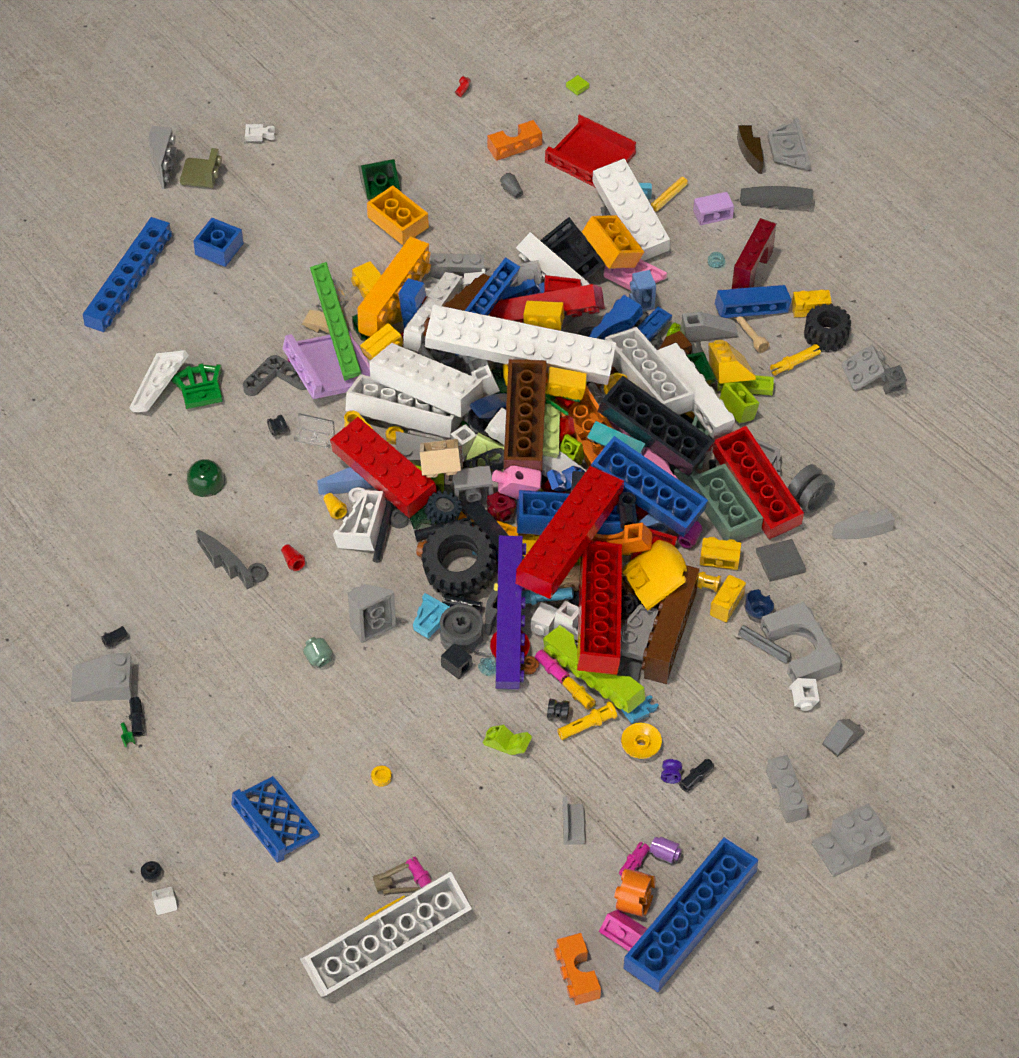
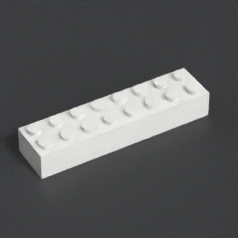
M448 872L303 956L300 960L321 997L326 996L472 908L452 872Z

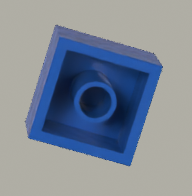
M212 217L193 240L195 255L224 267L228 265L244 244L242 229Z

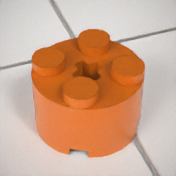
M624 869L621 877V887L617 886L614 898L617 899L616 909L644 917L652 903L653 895H651V888H655V876L631 869Z

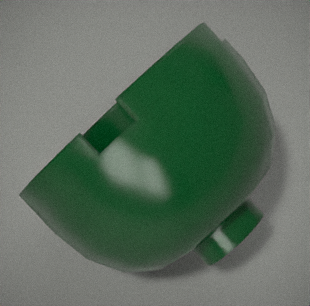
M201 459L194 462L187 471L186 482L188 489L199 497H206L205 495L212 494V496L216 495L224 486V474L221 467L209 459Z

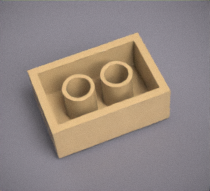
M458 439L420 443L422 475L436 477L438 473L455 475L457 471H461Z

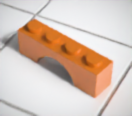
M644 523L625 525L624 530L618 534H596L592 541L622 544V554L651 550L652 532Z

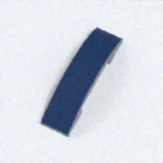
M501 393L483 397L472 402L469 407L479 418H493L495 413L499 412L501 408L506 410L507 394Z

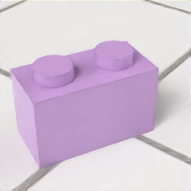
M727 192L717 193L694 199L693 212L699 225L733 219L734 205Z

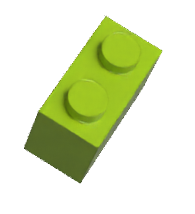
M740 381L729 382L723 385L719 400L723 401L725 408L733 414L737 422L740 424L754 420L760 404L758 400Z

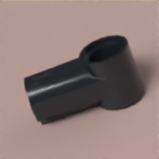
M623 492L619 495L616 509L619 515L620 528L623 530L625 525L637 523L636 497L630 492Z

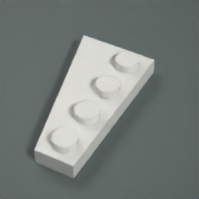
M186 350L156 353L129 407L133 413L145 412L150 409L189 356Z

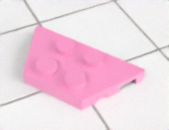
M640 259L635 268L609 269L605 265L604 277L631 291L630 281H632L633 273L650 270L655 283L667 278V272Z

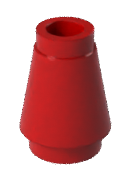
M290 544L282 547L281 552L288 568L293 571L301 570L305 566V557Z

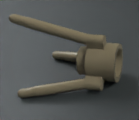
M406 862L384 873L372 876L377 892L383 891L384 895L389 893L415 892L420 887L389 888V886L393 885L391 875L408 868L409 864H405Z

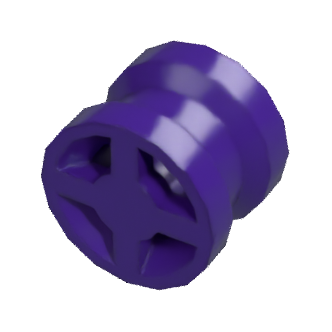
M675 759L664 760L662 763L661 780L670 784L679 783L681 781L682 763Z

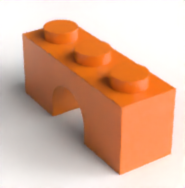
M534 120L519 124L518 136L516 137L507 136L503 130L487 135V148L496 161L542 145V131Z
M578 933L557 939L556 948L553 949L556 960L561 962L560 972L563 980L567 979L568 986L566 988L569 998H573L575 1005L600 999L601 988L595 971L581 972L575 967L577 964L587 961L588 951L582 934Z

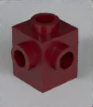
M499 492L487 496V511L496 521L506 522L514 518L516 505L512 498Z

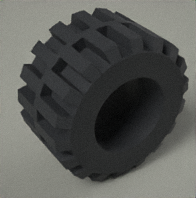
M834 304L817 305L815 309H810L806 316L804 328L806 342L811 344V346L817 344L819 346L818 350H825V352L830 350L833 352L837 351V348H843V345H846L849 340L851 328L850 315L846 314L847 311L841 309L840 306H833Z

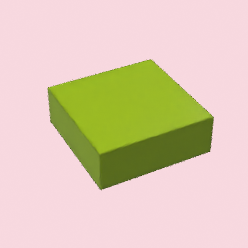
M577 75L566 82V88L578 96L589 88L590 83Z

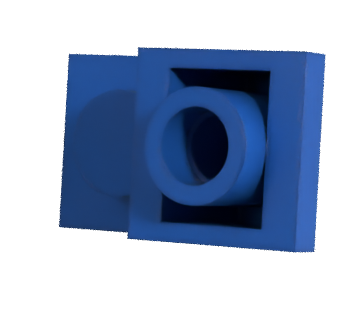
M573 465L561 472L552 469L546 472L552 490L564 492L571 490L572 472L585 471Z

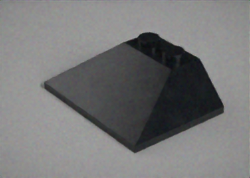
M570 217L540 240L585 280L605 265L604 261Z

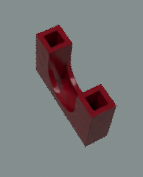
M762 218L759 219L734 265L732 289L754 287L759 262L767 264L773 253L777 223Z

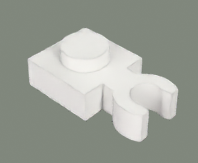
M246 124L245 141H263V138L273 140L275 139V126L263 128V124Z

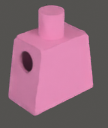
M512 465L503 472L495 470L492 475V481L498 482L499 493L518 500L519 490L537 491L540 489L541 471Z

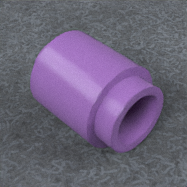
M655 837L649 852L653 853V856L673 863L674 860H679L682 849L679 848L680 844L664 837Z

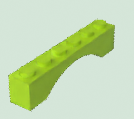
M561 625L543 638L544 651L550 657L555 658L562 667H567L577 678L583 679L590 688H595L605 699L611 700L618 709H623L629 714L645 701L644 686L630 676L577 671V647L574 635Z

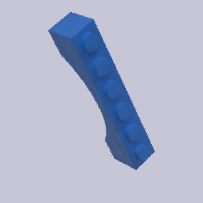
M623 295L620 299L616 300L611 311L603 316L601 323L593 328L589 337L605 340V337L633 327L643 315L642 306L626 295Z

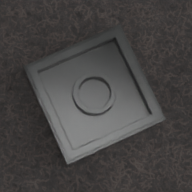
M793 539L756 548V554L769 582L806 572V567Z

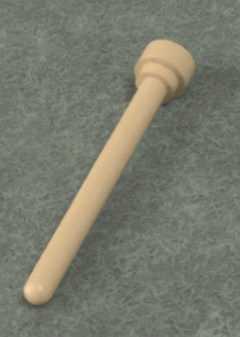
M743 316L734 317L753 340V346L758 353L765 352L770 346L766 338L758 336Z

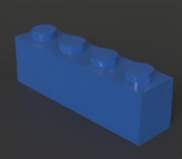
M785 285L717 290L714 304L720 317L730 318L788 313L792 299Z

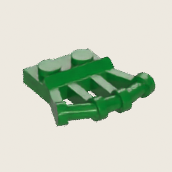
M201 363L195 367L186 366L185 369L173 376L171 381L182 391L186 409L222 402L218 385L222 372L221 364L212 366ZM205 372L214 373L211 381H207ZM200 373L202 382L195 384L193 374ZM188 376L190 385H185L180 379Z

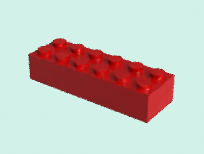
M590 284L500 300L490 312V316L524 323L523 314L527 301L562 302L564 319L565 316L581 317L582 313L598 314L600 310L605 309L602 287Z
M356 417L330 439L332 452L377 491H383L385 498L408 518L427 504L432 493L435 492L437 494L436 485L432 479L427 477V475H422V471L359 417Z
M747 426L715 440L712 453L720 465L725 464L763 517L762 530L769 540L802 524L804 512Z

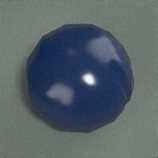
M756 589L746 594L744 608L751 617L762 619L763 616L773 613L774 603L770 595L764 596L761 590Z

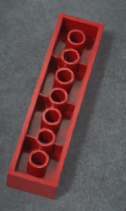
M590 466L516 568L515 584L551 599L617 505L619 495L623 493L624 480Z
M591 541L580 556L577 671L614 675L618 673L621 653L622 544Z

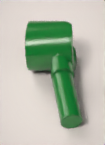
M122 722L120 724L123 731L121 739L124 747H127L129 742L135 744L136 741L133 733L128 731L126 724Z

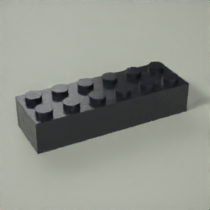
M624 376L617 381L601 400L597 411L632 437L645 443L646 447L688 477L691 476L708 455L715 442L711 437Z

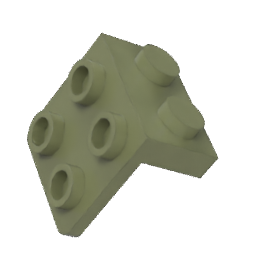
M212 148L208 160L187 158L180 177V184L213 188L215 180L218 178L219 166L222 164V156H219V149Z

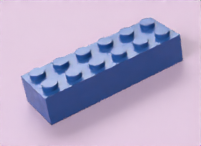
M613 436L591 464L596 469L624 480L623 492L634 494L637 506L683 537L706 509L708 503L706 498L615 436Z
M519 490L516 506L517 533L541 535L570 494ZM617 505L596 534L613 535L623 531L620 528L619 515L616 512Z

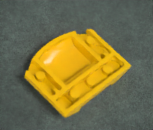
M661 540L653 543L651 550L643 551L622 567V573L626 576L635 594L647 610L651 609L686 582L685 576H682L683 572L687 571L682 554L675 546Z

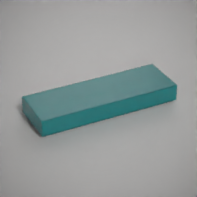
M595 421L587 437L589 440L605 447L615 436L640 454L643 453L646 447L645 443Z

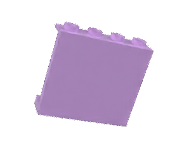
M348 331L361 374L370 377V364L361 352L359 345L354 341L351 332ZM292 334L285 336L282 349L313 399L346 393L359 377L344 381L330 335L296 341Z

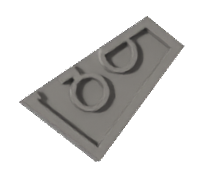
M639 605L630 615L625 625L621 628L620 655L643 661L644 649L648 646L649 634L653 631V623L655 617L658 616V609L651 608L647 610L644 605Z

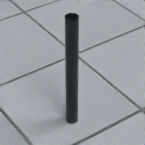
M388 499L372 560L375 563H379L381 560L394 506Z

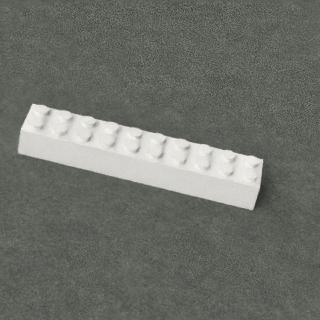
M433 305L425 337V347L504 364H508L509 359L547 360V373L549 367L587 373L586 381L608 385L616 342Z

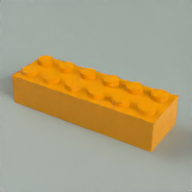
M411 236L408 238L358 306L359 333L371 337L387 323L390 324V322L395 320L396 314L401 310L398 293L406 280L409 278L422 282L424 275L430 271L431 264H429L431 252H429V243Z

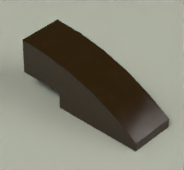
M738 125L737 141L741 153L749 165L758 174H762L763 154L760 137H753L752 125Z

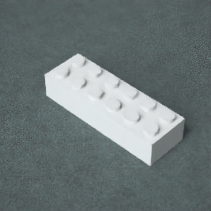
M625 158L594 170L593 184L610 214L617 215L644 250L645 253L641 260L645 261L669 251L670 238Z
M637 327L605 337L606 341L616 342L612 365L620 374L626 375L630 381L678 415L692 410L694 392Z
M393 343L369 361L370 379L458 417H462L471 409L469 406L472 402L483 398L482 380Z
M361 374L346 394L345 411H357L360 415L370 417L371 419L386 421L390 424H397L406 428L420 430L424 433L439 435L443 438H451V433L458 428L463 420V416L458 417Z

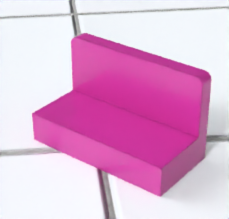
M614 910L607 914L599 932L630 951L647 928L623 912Z

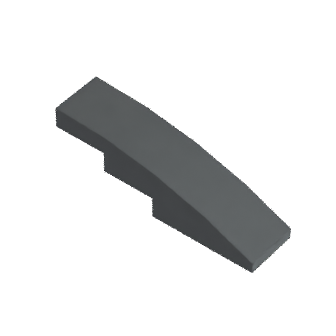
M791 186L741 188L740 203L742 206L759 203L760 208L777 205L780 210L813 204L814 191L813 189Z
M199 529L195 531L197 543L215 569L222 566L230 579L238 576L246 589L253 587L252 574L236 555L212 536Z

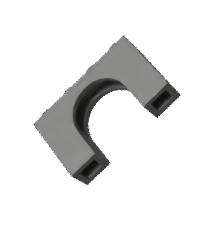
M805 602L762 617L760 628L768 640L773 642L786 636L799 635L807 638L815 648L811 654L789 662L787 674L792 682L797 678L816 679L818 681L839 673L840 655L833 650L830 639L825 637L821 624L816 622L811 608H808Z

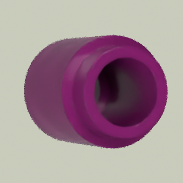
M696 521L684 537L679 534L678 543L684 548L694 546L703 531L701 524Z

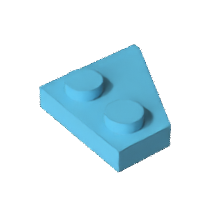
M424 593L421 607L419 606L418 615L413 623V629L429 639L440 628L441 615L449 606Z

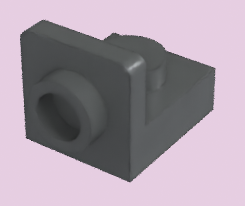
M898 365L884 370V375L887 379L883 387L885 395L902 390L907 383L902 367Z

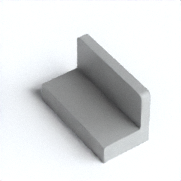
M563 797L564 845L585 844L583 804H567V797Z

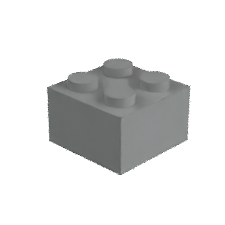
M490 466L461 468V471H457V474L452 475L453 497L457 496V501L460 500L462 506L478 500L487 508V496L493 494Z

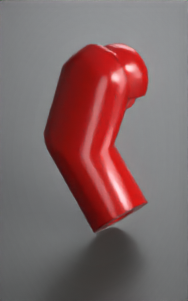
M465 76L459 79L460 85L455 91V94L459 97L463 96L471 84L470 78Z

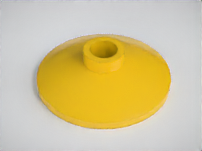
M635 723L624 730L621 744L625 752L630 756L646 759L654 756L660 750L662 738L654 726L647 723Z

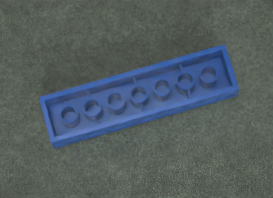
M723 837L625 955L623 969L656 992H659L757 872L758 859Z

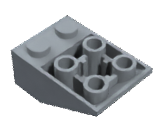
M152 126L148 137L151 161L162 189H165L166 183L170 181V170H173L174 167L173 159L177 157V147H175L176 136L173 135L172 128Z

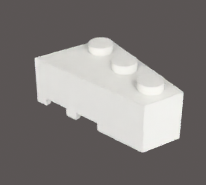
M365 490L352 507L353 511L348 517L343 519V524L339 530H335L333 533L337 548L375 550L387 503L383 491Z

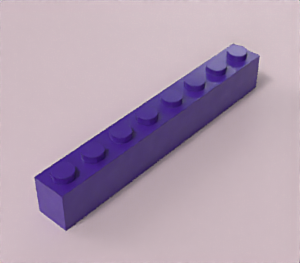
M499 535L495 689H519L520 682L524 683V670H520V664H524V652H520V645H524L525 634L521 633V627H525V615H521V609H525V597H521V592L525 591V588L515 584L516 568L522 561V555H526V543H522L523 536Z

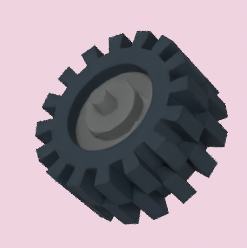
M437 491V494L435 492L432 493L425 508L427 519H432L431 523L437 522V525L458 520L462 505L460 500L457 501V496L452 497L453 493L450 492L448 495L447 491H443V494L441 491Z

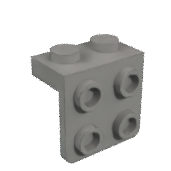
M873 345L868 346L842 362L844 372L855 391L879 377L886 383L887 379L884 375V370L890 368L884 362L886 357L881 350L877 351Z

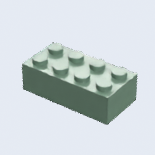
M725 464L692 477L691 489L708 500L704 512L725 541L732 539L738 542L761 532L763 517Z

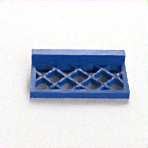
M274 776L242 792L240 789L232 792L231 805L277 863L284 860L286 854L319 837L320 833ZM272 784L276 789V793L266 792L264 788ZM253 794L260 797L259 801L255 802L250 801L247 796ZM262 796L273 798V805L261 803ZM276 799L286 801L288 804L287 808L275 806ZM259 808L271 810L270 817L261 815ZM273 812H283L285 813V818H274L272 817ZM288 814L297 815L299 822L287 820ZM270 824H282V830H273ZM285 825L297 827L296 834L284 832ZM300 828L311 832L308 836L298 835ZM282 837L294 839V843L286 847L282 842Z

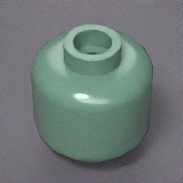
M312 637L305 642L306 646L303 649V653L312 666L322 667L331 661L333 652L324 638L316 639V637Z

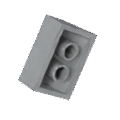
M364 584L348 592L350 627L361 643L396 627L393 590Z

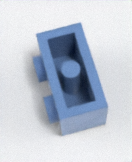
M650 270L633 273L632 281H630L631 293L629 298L642 306V311L653 310L655 308L656 284Z

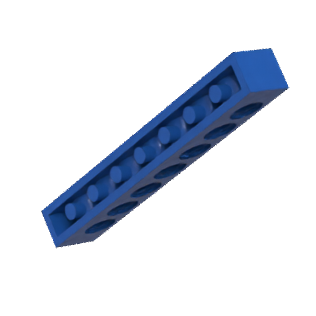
M150 217L82 315L86 327L104 332L112 324L113 318L116 314L120 313L121 307L128 301L132 291L137 288L141 278L146 275L147 269L150 265H153L157 255L162 252L166 242L171 239L172 231L169 222Z

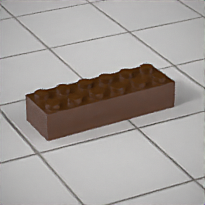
M509 359L504 470L515 465L542 472L547 360Z
M686 565L687 571H684L682 575L685 576L686 582L666 596L664 601H660L659 615L654 619V630L649 634L648 648L645 647L642 659L644 660L641 670H644V679L663 684L668 683L697 593L700 568Z

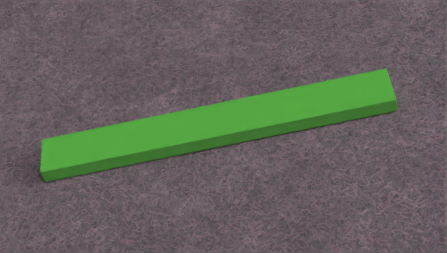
M324 262L312 266L310 270L344 381L357 377L361 374V370L328 264Z

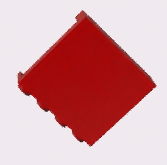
M579 114L578 124L555 148L549 146L545 150V163L595 187L593 184V171L624 158L628 163L636 155V142Z

